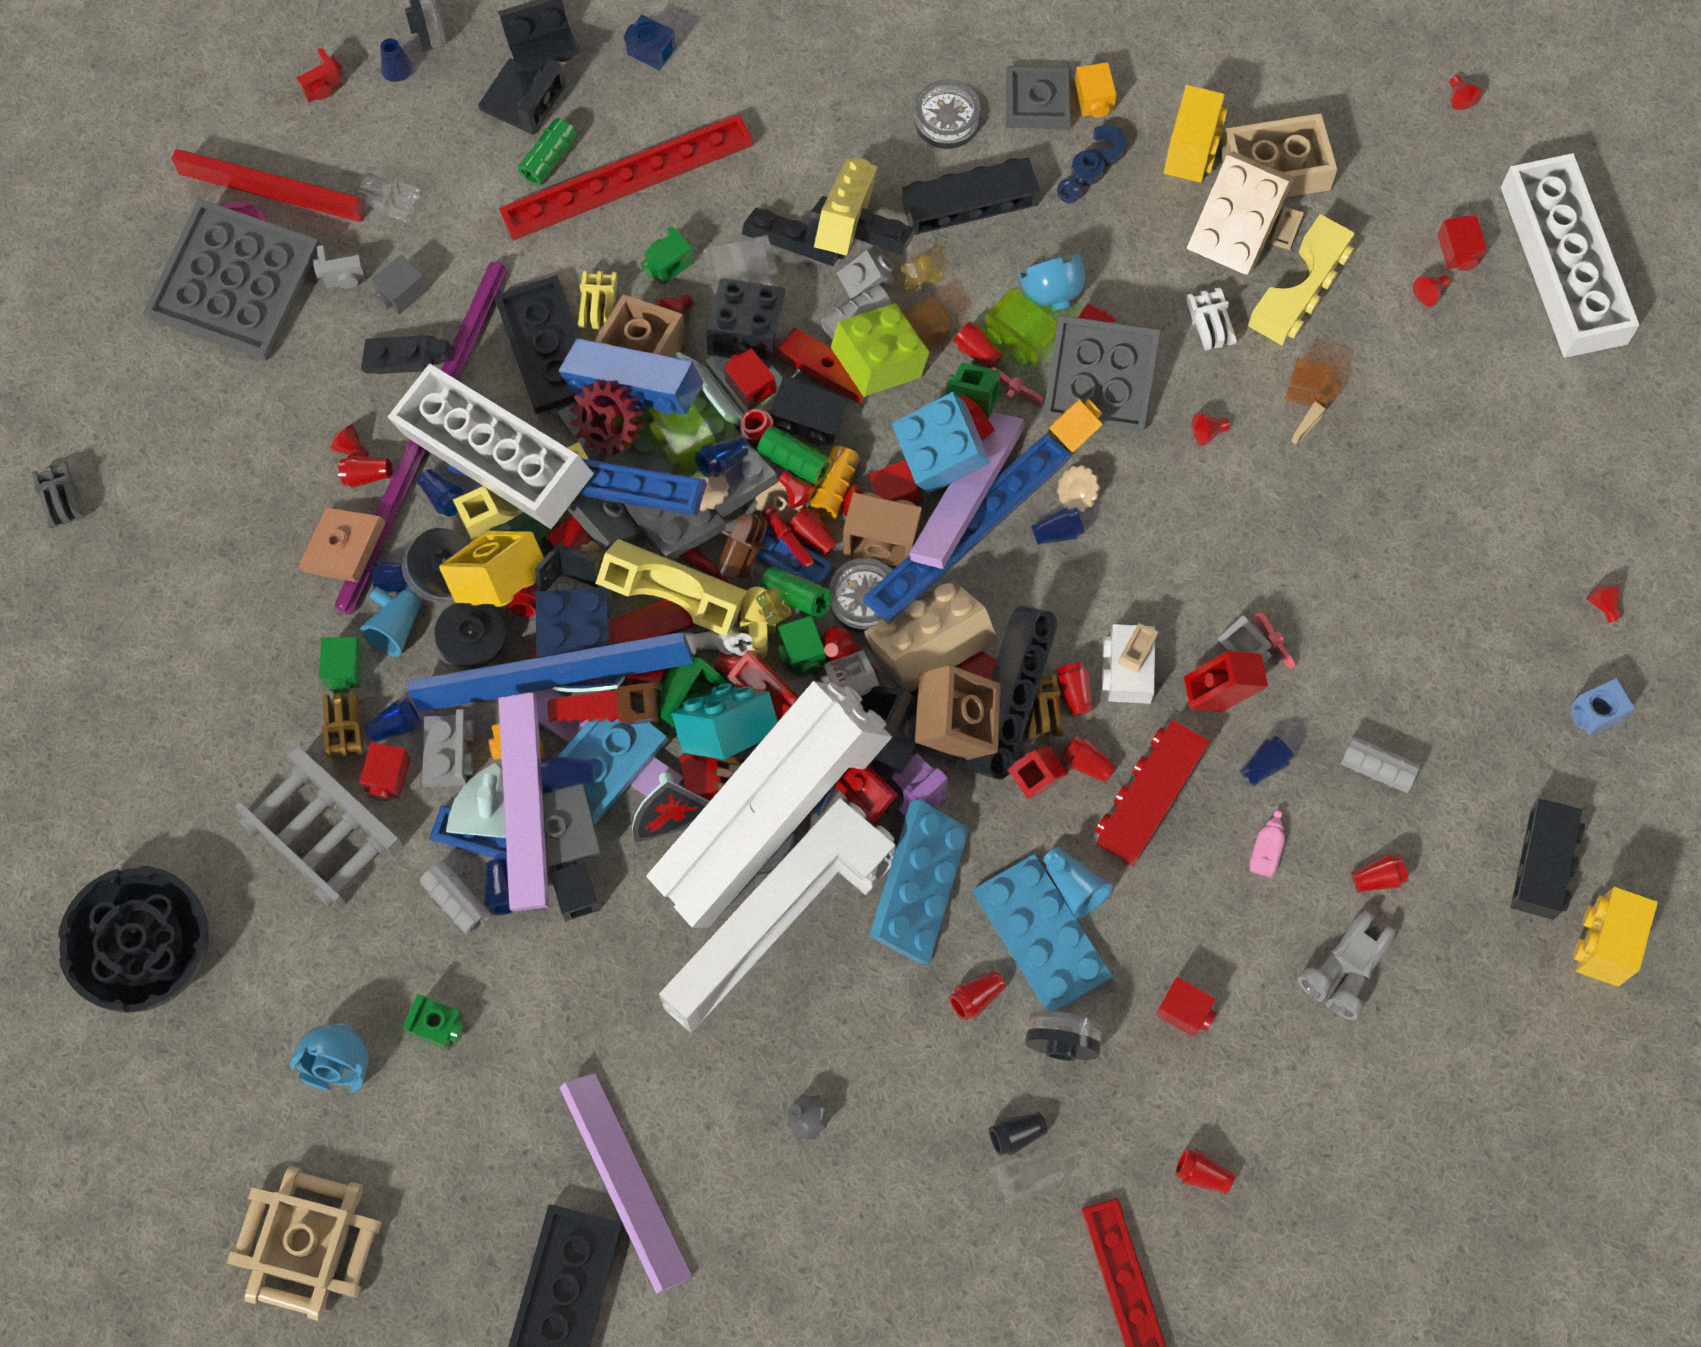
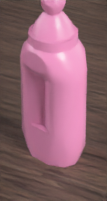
M1279 810L1274 812V817L1266 822L1265 827L1259 831L1250 860L1251 872L1270 878L1277 871L1285 844L1284 827L1280 819L1283 814Z

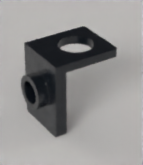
M558 543L535 568L537 590L547 591L561 574L597 588L599 586L596 584L600 571L599 559L583 551ZM552 563L551 572L547 579H545V572Z

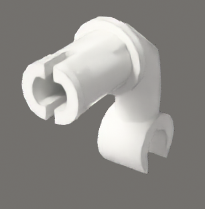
M734 627L727 636L712 630L698 634L684 633L693 655L698 650H719L725 654L735 653L743 656L747 650H752L753 648L752 644L747 643L752 641L751 636L746 633H740Z

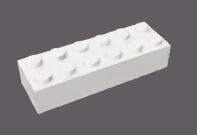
M1574 153L1510 166L1501 185V190L1563 357L1567 358L1628 345L1640 325Z
M430 363L387 417L407 438L550 529H552L594 474L578 454Z

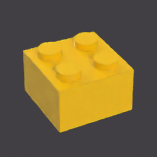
M1186 85L1170 140L1164 174L1201 183L1204 172L1211 173L1228 110L1222 107L1225 94Z
M485 531L442 563L439 568L455 603H471L473 606L494 604L499 607L510 603L514 599V595L522 588L536 583L535 568L544 557L533 532Z
M1613 887L1604 896L1600 895L1593 906L1589 905L1583 916L1582 926L1587 927L1585 938H1580L1574 949L1573 959L1578 961L1575 972L1618 987L1639 972L1658 902Z

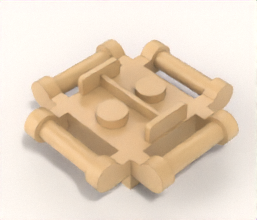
M289 1166L284 1174L278 1193L251 1187L248 1196L251 1203L235 1250L229 1253L226 1262L236 1267L253 1270L245 1292V1302L255 1305L259 1302H264L305 1313L308 1319L320 1321L326 1309L329 1291L358 1299L362 1288L358 1284L374 1234H379L382 1224L381 1221L354 1214L362 1196L363 1185L355 1182H350L349 1185L302 1173L301 1168ZM300 1188L342 1199L343 1202L341 1208L338 1209L296 1198L293 1195L295 1190ZM270 1205L254 1255L250 1257L249 1254L265 1206ZM351 1226L360 1229L344 1281L333 1278L338 1270L347 1242V1234ZM267 1274L315 1287L312 1298L266 1287L265 1280Z

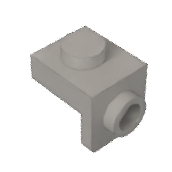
M324 245L317 246L318 258L313 259L317 279L323 278L327 288L337 286L346 289L353 288L358 285V282L366 281L365 270L359 255L329 260Z
M869 250L864 251L837 272L851 300L876 285L884 283L892 286L896 283L891 274L893 266L884 255L881 254L879 256Z
M1244 615L1217 638L1227 650L1261 653L1263 663L1272 656L1267 650L1273 645Z

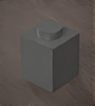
M403 255L397 257L371 279L376 290L374 297L385 310L391 307L399 315L429 290L424 275Z

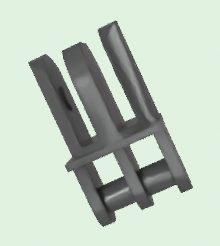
M62 461L61 466L55 468L51 465L47 466V470L40 473L37 470L32 471L35 484L34 489L40 495L49 528L58 526L51 501H53L60 520L64 524L71 522L65 500L66 496L74 517L77 520L83 518L75 493L77 488L66 461Z

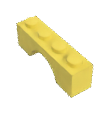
M862 158L845 159L822 208L814 247L847 256L854 239L862 208L867 209L878 166L872 165L869 161Z
M1320 214L1304 236L1299 250L1300 256L1307 264L1309 277L1303 283L1292 288L1280 289L1269 287L1253 310L1248 326L1282 346L1288 337L1295 339L1304 325V321L1301 318L1305 312L1310 315L1314 312L1321 300L1318 293L1322 288L1328 290L1337 277L1338 272L1334 271L1339 263L1345 266L1355 249L1350 246L1355 233Z
M580 442L567 447L578 454L580 458L588 459ZM484 486L453 500L460 519L472 541L485 531H508L534 519Z
M617 539L606 551L596 584L628 597L646 594L670 600L683 607L691 615L694 624L724 636L728 635L737 622L747 591L620 539Z

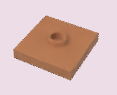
M326 507L298 568L309 574L358 583L386 522L380 516Z

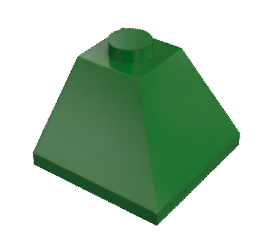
M693 657V664L669 668L660 685L661 718L675 728L671 713L684 707L683 703L686 700L712 694L711 690L714 687L730 683L701 658Z

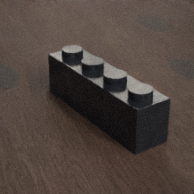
M1029 157L1022 159L1012 158L997 165L988 167L978 166L971 171L959 174L949 173L934 180L912 182L908 186L902 187V205L908 224L915 228L914 235L1038 206L1040 188Z

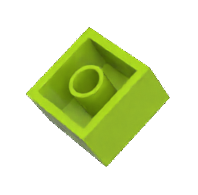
M896 303L838 321L831 349L863 397L921 378L929 355L928 349Z

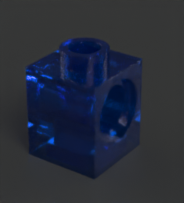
M642 14L635 24L629 25L624 35L627 55L659 71L676 49L674 30Z

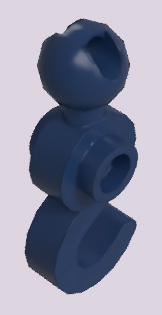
M1112 125L1095 127L1093 139L1095 141H1111L1115 147L1109 150H1085L1075 155L1071 168L1073 177L1063 179L1057 187V195L1061 201L1067 204L1078 201L1082 195V185L1096 184L1104 174L1105 165L1117 163L1123 157L1126 148V138L1119 128Z

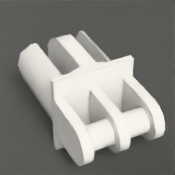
M1215 288V291L1212 293L1201 291V294L1198 296L1187 294V305L1193 320L1192 324L1197 326L1204 350H1210L1212 343L1214 348L1223 347L1224 340H1226L1229 346L1235 345L1237 339L1227 312L1229 302L1225 301L1221 288Z

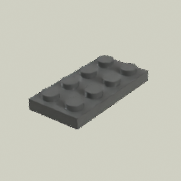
M703 390L698 392L687 415L672 412L671 414H664L648 424L688 476H694L697 471L703 472L709 469L711 472L718 471L720 475L726 477V482L729 484L728 496L724 498L722 504L714 508L721 518H724L779 482L774 470L736 427L722 417Z

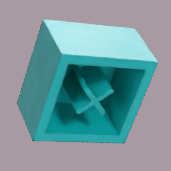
M732 684L716 686L711 690L712 694L686 700L683 703L684 707L671 713L683 753L723 760L761 742L778 723L768 691L754 690L752 686L737 688L733 687Z

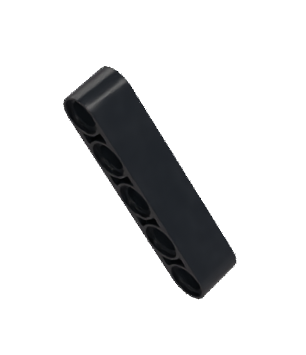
M1020 606L1013 611L990 679L1001 684L998 753L966 760L967 767L974 773L997 780H1002L1010 774L1007 769L1014 765L1057 631V619L1051 611Z

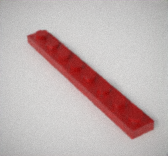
M737 114L500 207V215L512 241L752 147L753 140L740 114Z

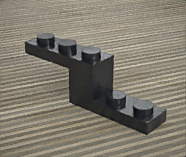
M822 196L811 210L808 226L801 221L790 220L776 215L770 210L756 207L743 223V235L827 265L834 266L841 256L839 253L814 247L821 211L828 197ZM862 208L854 239L903 255L913 239L915 228L905 225L900 220L888 219Z

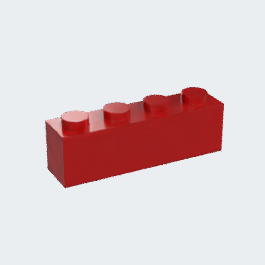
M1173 719L1167 729L1160 726L1150 743L1151 746L1155 747L1148 758L1142 755L1132 771V774L1136 776L1130 787L1124 784L1115 797L1114 803L1118 805L1112 816L1105 813L1095 830V832L1100 834L1096 845L1134 867L1203 757L1210 741Z

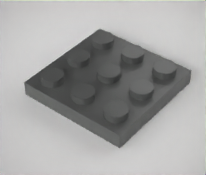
M1058 315L1043 417L1056 419L1078 398L1083 403L1090 399L1103 413L1098 418L1102 422V426L1144 432L1160 329Z

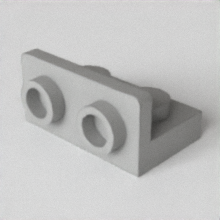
M864 650L824 663L827 675L821 677L822 683L829 684L832 682L838 687L843 688L849 686L859 696L865 695L871 691V688L879 686L876 674Z
M456 709V715L424 716L422 777L424 787L464 786L467 783V775H473L474 759L473 754H468V741H474V721L468 720L464 709Z

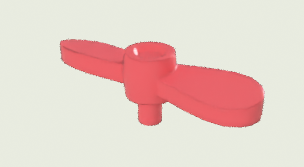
M1000 371V384L1007 387L1008 392L1005 395L1007 399H1011L1014 394H1021L1036 403H1043L1045 399L1035 391L1024 387L1025 384L1020 378L1013 377L1011 379Z
M1258 612L1253 616L1254 620L1266 635V639L1273 645L1270 648L1277 651L1290 669L1294 668L1295 663L1283 646L1285 643L1283 635L1279 631L1274 632L1264 613Z

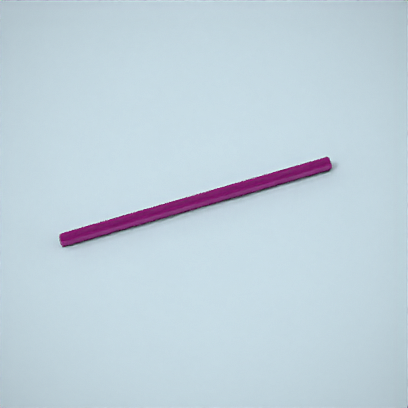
M491 261L454 339L452 347L455 349L453 361L444 362L441 371L457 381L495 300L494 295H497L506 276L507 268L498 261ZM410 439L375 513V516H380L386 523L358 583L345 580L335 601L334 608L343 614L351 615L354 613L427 451Z

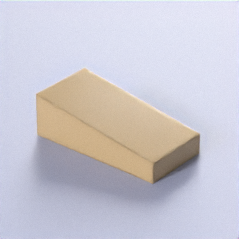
M1284 206L1270 244L1290 250L1304 213ZM1276 239L1287 242L1288 244L1276 241Z
M1316 401L1313 403L1295 431L1291 442L1297 445L1316 425L1326 410Z
M1138 623L1118 663L1138 673L1159 632Z

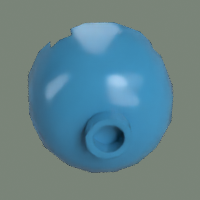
M1081 254L1071 255L1072 261L1063 263L1062 257L1027 268V274L1017 273L1023 293L1031 304L1039 308L1051 307L1052 313L1071 308L1070 301L1080 296L1085 286L1086 275Z
M343 1023L314 1027L301 1037L291 1058L290 1068L293 1071L296 1066L301 1071L298 1078L314 1088L332 1091L328 1084L330 1082L351 1086L349 1093H352L362 1087L369 1062L368 1049L361 1037L350 1026ZM344 1068L349 1069L346 1076L341 1078Z

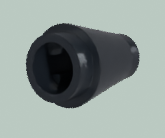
M1040 1112L996 1120V1125L989 1127L990 1140L999 1156L1004 1154L1012 1156L1039 1139L1042 1135L1048 1133L1046 1121Z

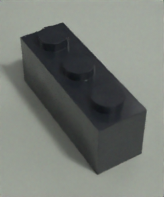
M1541 798L1531 807L1510 908L1552 920L1562 911H1567L1572 895L1571 890H1567L1569 877L1573 878L1578 865V857L1573 856L1575 845L1581 842L1585 830V823L1580 822L1582 809Z

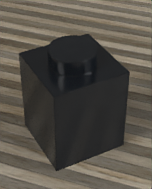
M577 861L566 862L556 868L557 871L549 873L565 922L600 911L585 862L579 864Z

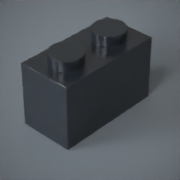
M783 377L770 415L772 416L774 427L785 433L789 432V435L796 433L805 436L808 442L819 446H824L826 443L833 445L848 398Z

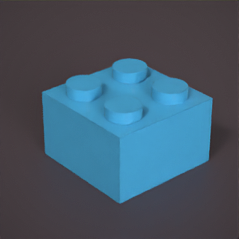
M953 392L891 423L916 485L928 493H932L991 463L966 403Z

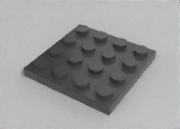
M198 198L143 314L147 319L267 361L313 264V259H315L318 253L317 246L321 244L316 238Z

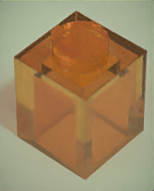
M934 296L901 311L926 347L949 337L950 324L952 323L951 315L946 306H940Z
M1297 357L1291 373L1285 401L1312 407L1316 401L1326 408L1328 400L1335 401L1340 381L1334 380L1337 367Z

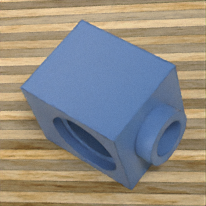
M1616 678L1579 695L1571 705L1573 709L1571 715L1576 726L1580 729L1584 728L1588 736H1591L1625 720L1635 708ZM1592 704L1600 705L1605 710L1606 715L1597 713Z

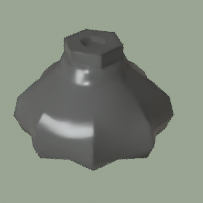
M801 1095L797 1102L789 1107L787 1125L793 1130L798 1140L802 1138L814 1140L820 1131L827 1128L826 1118L829 1109L823 1105L819 1095L810 1097Z

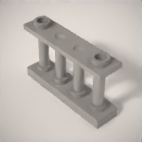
M297 746L287 755L294 764V767L291 769L292 774L252 813L239 802L235 808L243 817L238 822L252 836L260 832L317 886L313 893L325 905L329 907L334 902L342 909L346 903L337 893L377 853L382 854L386 850L391 856L395 857L404 847L400 840ZM312 781L319 788L316 792L317 797L276 836L263 822L303 783L307 785ZM335 804L344 811L340 816L342 820L302 859L287 847L327 806L332 808ZM361 827L369 834L365 839L367 843L326 883L312 869L352 829L357 831Z

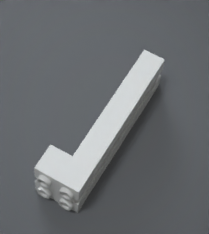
M813 681L647 874L646 877L662 895L669 897L676 904L674 908L692 928H709L849 767L865 769L892 738L884 729L886 726L885 721L871 710L866 713L860 704L862 698L849 686L843 688L838 687L832 682L825 684Z
M839 798L659 993L664 1010L692 1034L838 872L862 893L867 895L890 869L895 853L893 836L882 826L878 825L875 828L866 821V814L859 806L853 802L846 804Z

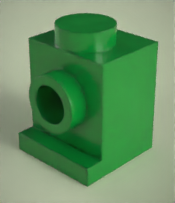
M673 226L667 228V237L654 241L645 251L646 259L641 262V267L650 279L656 277L663 285L694 264L692 247Z
M961 362L956 374H951L948 379L946 393L950 394L953 392L958 397L962 394L978 404L985 416L989 418L1000 394V371Z
M417 993L402 1028L410 1036L449 1050L452 1042L458 1043L465 1029V1022L462 1021L463 1014L460 1010L433 1001ZM435 1015L440 1016V1024L436 1027H430L431 1017Z

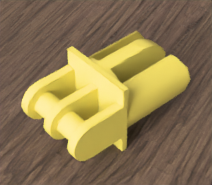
M583 270L582 283L580 284L582 295L578 320L579 328L587 327L589 303H591L590 321L592 329L600 328L602 304H605L604 324L606 323L613 311L614 303H616L617 272L613 271L612 275L603 274V271L591 274L588 270Z
M756 586L747 591L740 611L741 633L751 636L752 641L750 644L753 645L752 650L763 659L768 654V635H776L775 605L770 593L764 588Z

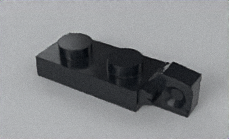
M428 335L367 338L364 344L361 369L364 373L373 374L423 372L429 363L434 366V362L453 361L455 349L449 344L448 340L437 339L435 336Z

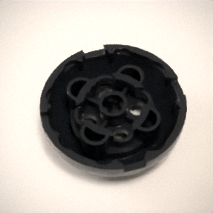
M150 866L109 871L86 885L75 896L65 911L58 932V938H60V967L71 987L81 997L100 1008L120 1013H136L160 1007L181 994L192 983L203 965L209 943V927L205 910L193 890L184 881L168 871ZM140 912L145 914V920L142 924L131 923L133 914ZM163 933L171 934L168 942L158 945L160 935ZM142 939L141 943L135 946L136 942ZM117 940L120 947L118 952L107 954V944L110 941ZM144 962L143 972L134 975L133 967L135 964Z

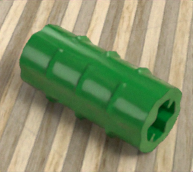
M554 119L550 126L544 129L542 136L538 141H535V145L526 153L524 159L517 166L518 173L529 182L541 186L578 138L576 130L564 120Z
M774 426L766 430L757 448L758 453L770 459L772 463L779 464L786 470L800 476V479H805L816 486L827 476L832 464L831 458L819 452L818 449L806 445L803 441L790 436L789 432L785 433Z
M775 566L765 571L760 582V587L767 590L773 600H778L780 603L783 602L817 618L824 616L832 603L831 590Z

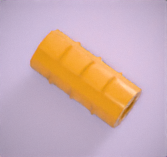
M834 446L829 455L832 462L830 470L824 480L817 485L809 504L811 511L816 510L820 517L828 520H835L837 518L840 508L843 506V498L849 490L850 483L855 476L854 473L860 461L858 453L844 446Z

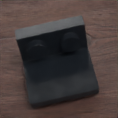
M533 0L498 11L509 49L519 72L537 71L543 65H546L549 59L556 62H566L571 60L573 56L580 54V49L570 29L562 0Z
M508 59L479 102V110L534 135L566 87L561 63L549 59L543 69L533 72H519L514 59Z
M721 278L706 327L707 354L731 358L737 353L743 354L752 348L764 364L773 365L776 355V330L786 289Z

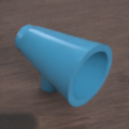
M376 586L369 598L383 608L361 626L360 632L371 646L393 657L401 655L424 597L413 587H406L397 596L392 597Z
M1056 847L1045 855L1043 862L1046 865V869L1076 919L1086 917L1110 896L1113 885L1067 852Z

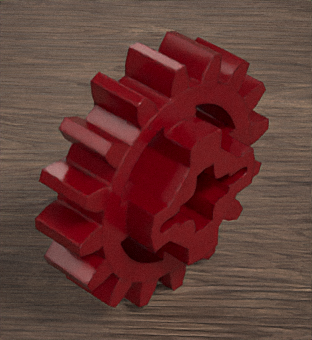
M605 379L594 382V384L582 387L583 393L574 396L579 405L570 408V411L577 415V419L571 421L570 424L571 426H578L580 429L575 435L576 439L584 437L586 439L584 448L595 447L596 455L608 453L609 456L630 449V443L638 441L640 438L635 430L644 427L643 423L637 421V416L643 414V410L635 409L634 404L639 400L638 397L629 398L627 395L630 388L624 386L618 389L617 380L606 383Z

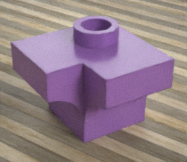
M918 754L909 760L902 774L895 773L891 777V788L901 797L903 802L898 809V819L903 824L911 800H922L932 807L939 809L947 799L944 794L947 790L948 777L939 768L935 769L927 764Z

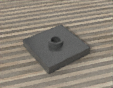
M1006 66V128L1070 129L1071 67Z
M577 495L567 508L603 551L608 550L617 539L632 543L647 538L619 502Z
M582 783L543 794L547 870L558 867L566 862L580 861L601 855L585 785Z

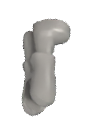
M1367 910L1363 911L1353 920L1340 943L1328 953L1329 958L1319 969L1313 967L1306 968L1298 977V983L1301 988L1317 1001L1322 1002L1330 992L1340 972H1345L1347 977L1331 995L1326 1003V1007L1337 1015L1353 1021L1358 1019L1363 1010V1003L1359 999L1358 994L1364 983L1370 981L1373 969L1387 953L1396 935V930L1389 925L1378 934L1375 940L1365 934L1375 917Z

